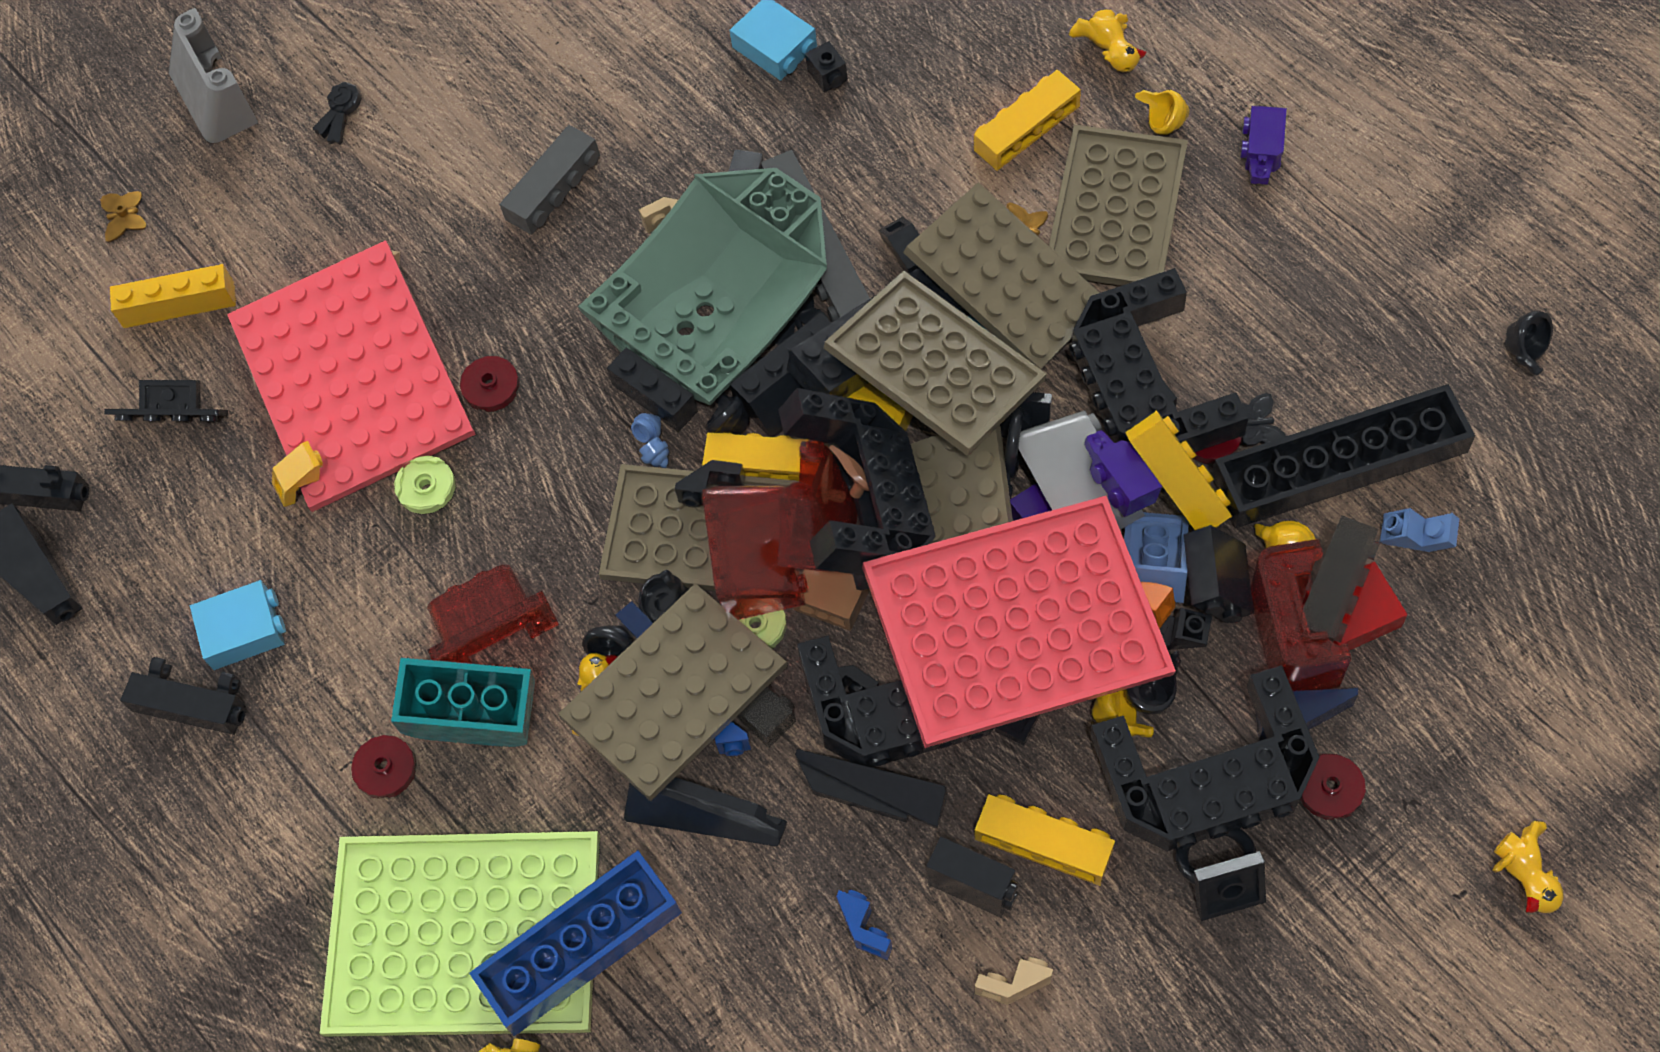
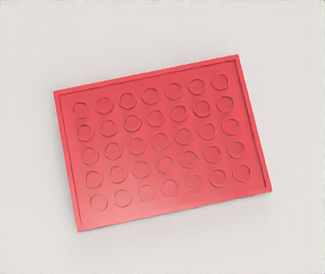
M386 240L227 314L286 456L306 441L309 442L312 450H317L321 456L323 467L320 468L319 481L300 487L307 506L312 512L398 472L402 467L405 468L406 465L410 464L409 461L417 457L432 456L476 435Z
M1107 496L863 562L862 569L925 748L1174 675L1176 672Z

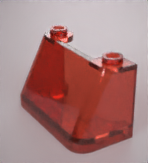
M802 441L799 447V482H794L786 487L780 498L778 566L828 571L816 569L809 541L829 520L856 524L858 513L855 501L850 495V490L830 448L820 441Z
M784 485L714 486L703 489L702 498L714 586L718 600L725 611L740 620L805 605L804 593L808 592V583L805 574H799L795 566L788 522L791 509L795 508L792 491H787Z

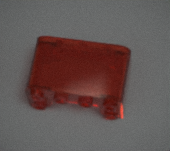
M1319 539L1265 548L1259 554L1251 581L1254 615L1268 669L1282 665L1292 691L1340 688L1352 659L1348 644H1342L1341 646L1334 644L1328 639L1327 631L1310 634L1302 601L1306 591L1313 589L1311 571L1315 561L1321 559L1323 555Z

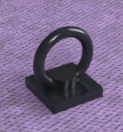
M1033 392L1000 424L1001 436L1007 438L1005 466L1006 472L1011 473L1010 480L1015 479L1018 473L1021 452L1018 449L1020 433L1023 430L1050 422L1052 394Z
M1241 828L1230 831L1225 836L1235 840L1243 850L1242 857L1196 870L1189 861V850L1191 847L1181 850L1177 848L1175 850V860L1179 871L1188 881L1195 884L1196 906L1201 921L1266 903L1265 862L1260 851H1256L1251 837Z

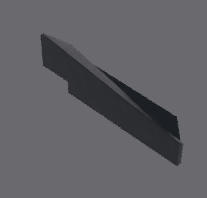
M800 749L796 750L797 763L800 765L814 795L907 823L908 817L911 816L938 829L947 801V787Z
M677 777L652 801H649L629 783L624 812L626 822L775 847L780 844L788 823L784 819L766 814L767 809L759 804Z

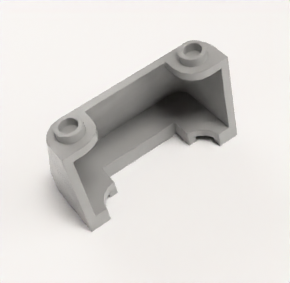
M193 8L181 14L175 20L169 75L204 139L210 143H217L257 124L258 121L233 74L225 68L213 70V61L215 59L219 60L222 57L196 8Z
M1084 410L1023 430L1020 433L1018 449L1052 510L1102 496H1107L1108 498V494L1101 484H1097L1092 478L1090 471L1092 459L1084 445L1087 436L1102 429L1094 413L1088 415ZM1109 501L1120 530L1145 516L1141 509L1123 517L1118 508H1114Z

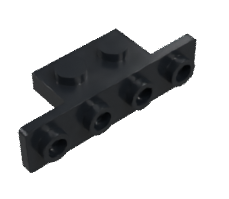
M139 380V409H104V415H114V421H133V415H143V421H161V415H171V421H190V416H200V421H218V416H228V410L200 409V380Z

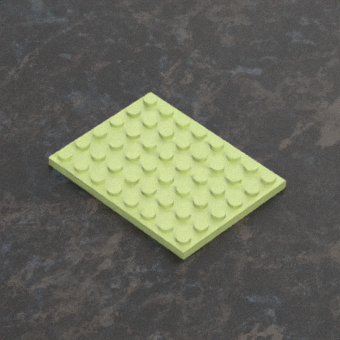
M598 831L340 837L320 1034L323 1037L511 1034L505 1028L469 972L598 879L600 842ZM593 979L519 1034L591 1032Z

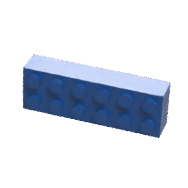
M637 850L469 972V974L505 1028L515 1037L682 912L674 898Z

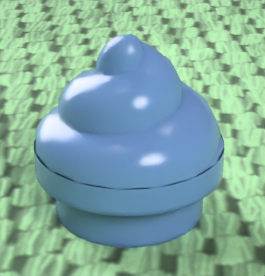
M649 413L639 414L631 425L634 437L642 443H647L655 437H659L661 434V419L659 416Z
M657 436L639 449V452L642 454L641 460L647 465L651 464L654 467L666 468L668 465L667 456L669 454L666 441L662 442Z

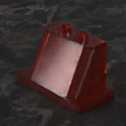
M500 565L489 571L477 573L473 579L461 585H454L448 588L444 594L434 598L428 604L427 610L442 642L427 649L434 661L473 664L469 656L523 628H526L530 638L533 639L558 626L559 623L542 591L527 598L510 565Z

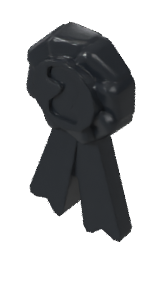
M342 82L332 87L331 92L327 96L330 110L313 127V131L316 134H320L324 139L327 137L329 144L336 142L341 145L346 115L354 112L362 100L359 89L347 82Z

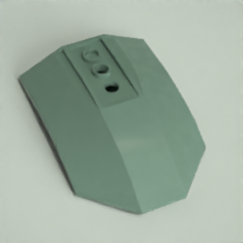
M778 168L694 174V180L651 235L615 273L578 306L579 310L620 352L627 347L692 393L695 400L711 405L730 386V383L738 378L772 343L808 299L827 269L821 199ZM704 305L711 306L714 309L713 313L709 316H700L697 310ZM689 327L694 330L689 335H681L678 333L682 328Z

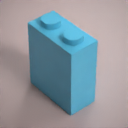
M761 0L729 30L732 48L780 81L796 69L797 65L806 57L805 53L817 47L815 28L774 0Z
M259 580L190 605L203 659L213 670L285 645L282 633L286 632L282 617L276 614L275 607L279 603L272 588L268 589Z

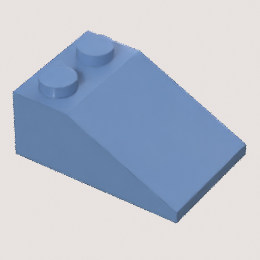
M1144 512L1145 516L1129 524L1124 529V541L1140 582H1152L1173 588L1175 602L1184 603L1187 580L1184 534L1188 533L1189 522L1185 516Z

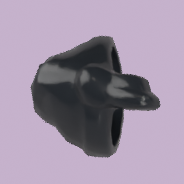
M1534 310L1524 314L1507 327L1504 342L1505 348L1516 356V361L1519 364L1526 366L1536 376L1543 371V368L1536 361L1544 355L1552 339L1553 324L1551 317L1541 310Z
M723 392L715 400L718 408L707 422L705 430L708 433L741 435L749 425L748 412L739 396L729 397Z
M669 570L652 575L645 581L639 592V609L654 623L688 591V588L682 584L678 577L672 575Z
M606 625L587 631L584 635L582 646L587 654L598 653L604 656H619L633 643V639L625 627Z
M1175 651L1170 655L1176 670L1174 675L1125 689L1128 701L1138 711L1146 714H1160L1171 706L1176 696V675L1181 664L1179 651Z

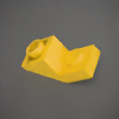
M308 441L301 443L272 468V485L284 507L296 503V491L299 490V487L319 481L320 468L323 467V462L317 450L313 451Z

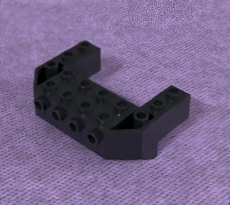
M1176 268L1090 296L1073 329V340L1069 344L1071 355L1079 366L1085 385L1089 388L1094 406L1103 419L1105 430L1114 443L1121 440L1130 442L1125 432L1155 411H1158L1163 419L1169 416L1179 430L1175 434L1176 438L1180 443L1186 440L1194 452L1245 435L1249 417L1236 392L1178 412L1139 331L1138 326L1184 311L1187 291Z
M797 388L778 409L784 435L820 441L826 464L842 466L829 447L834 445L863 468L869 491L864 490L860 498H854L860 525L829 520L809 541L815 567L820 570L853 574L856 590L869 589L862 569L863 562L928 545L936 537L908 433L876 403ZM848 475L850 485L852 488L854 481L852 480L850 475Z
M829 635L797 644L799 660L824 748L852 763L868 767L881 766L922 753L947 748L958 743L979 739L990 735L994 729H988L925 748L901 680L846 695Z
M1282 665L1250 675L1246 687L1267 739L1174 769L1146 776L1124 715L1092 725L1091 739L1113 797L1112 806L1124 831L1168 852L1177 848L1179 850L1186 849L1197 844L1199 841L1208 838L1217 839L1229 834L1230 831L1240 828H1252L1262 823V821L1274 817L1279 819L1294 813L1320 757Z

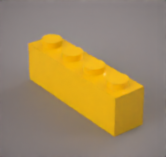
M1059 70L1043 77L1033 89L1022 93L1016 102L1008 108L1000 110L994 119L987 124L981 125L974 133V151L998 171L1079 108L1081 89Z
M223 264L110 287L111 312L123 328H129L236 306L235 285Z
M1155 411L1125 432L1130 443L1194 530L1209 525L1217 527L1232 517L1227 508L1231 504L1230 500L1221 488L1215 491L1211 486L1210 482L1214 479L1204 464L1198 467L1192 460L1197 455L1188 442L1185 440L1180 443L1176 438L1175 434L1179 430L1169 416L1163 419L1158 411Z
M707 433L702 466L711 460L741 463L745 476L800 481L801 486L826 487L829 464L825 463L820 441L792 439L785 435L763 437L756 433H749L747 435Z
M988 794L975 828V840L1101 886L1115 845V840L1110 839L1109 834L1098 829L1088 831L1080 828L1078 823L1065 817H1060L1058 820L1047 816L1046 811L1035 806L1025 808L1015 804V800L1005 795L998 794L995 797Z

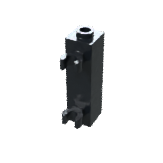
M0 465V504L10 505L13 503L15 506L81 512L83 503L88 498L89 484L78 472L62 471L58 466L45 465L44 469Z
M158 657L152 658L148 675L131 673L120 701L132 712L235 735L238 726L245 719L246 706L235 695L239 689L240 681L234 679V674L222 672L218 680L217 691L166 680L170 675L172 666L165 664L166 660Z

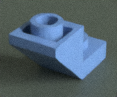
M1411 508L1384 513L1380 542L1386 545L1426 552L1456 547L1459 518L1450 513L1425 519Z

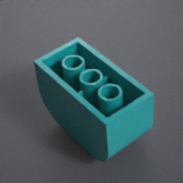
M400 658L391 722L400 733L424 740L501 747L524 746L528 742L535 678L531 669Z

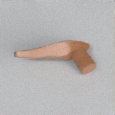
M831 445L829 448L854 481L850 495L856 499L860 498L864 490L869 491L863 468L848 454Z

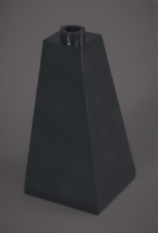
M13 503L0 510V578L55 625L71 619L75 613L83 608L38 529Z

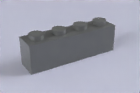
M568 125L499 204L505 220L530 235L537 228L542 227L555 207H559L562 204L567 193L573 187H576L586 171L597 163L600 153L596 140L575 127Z

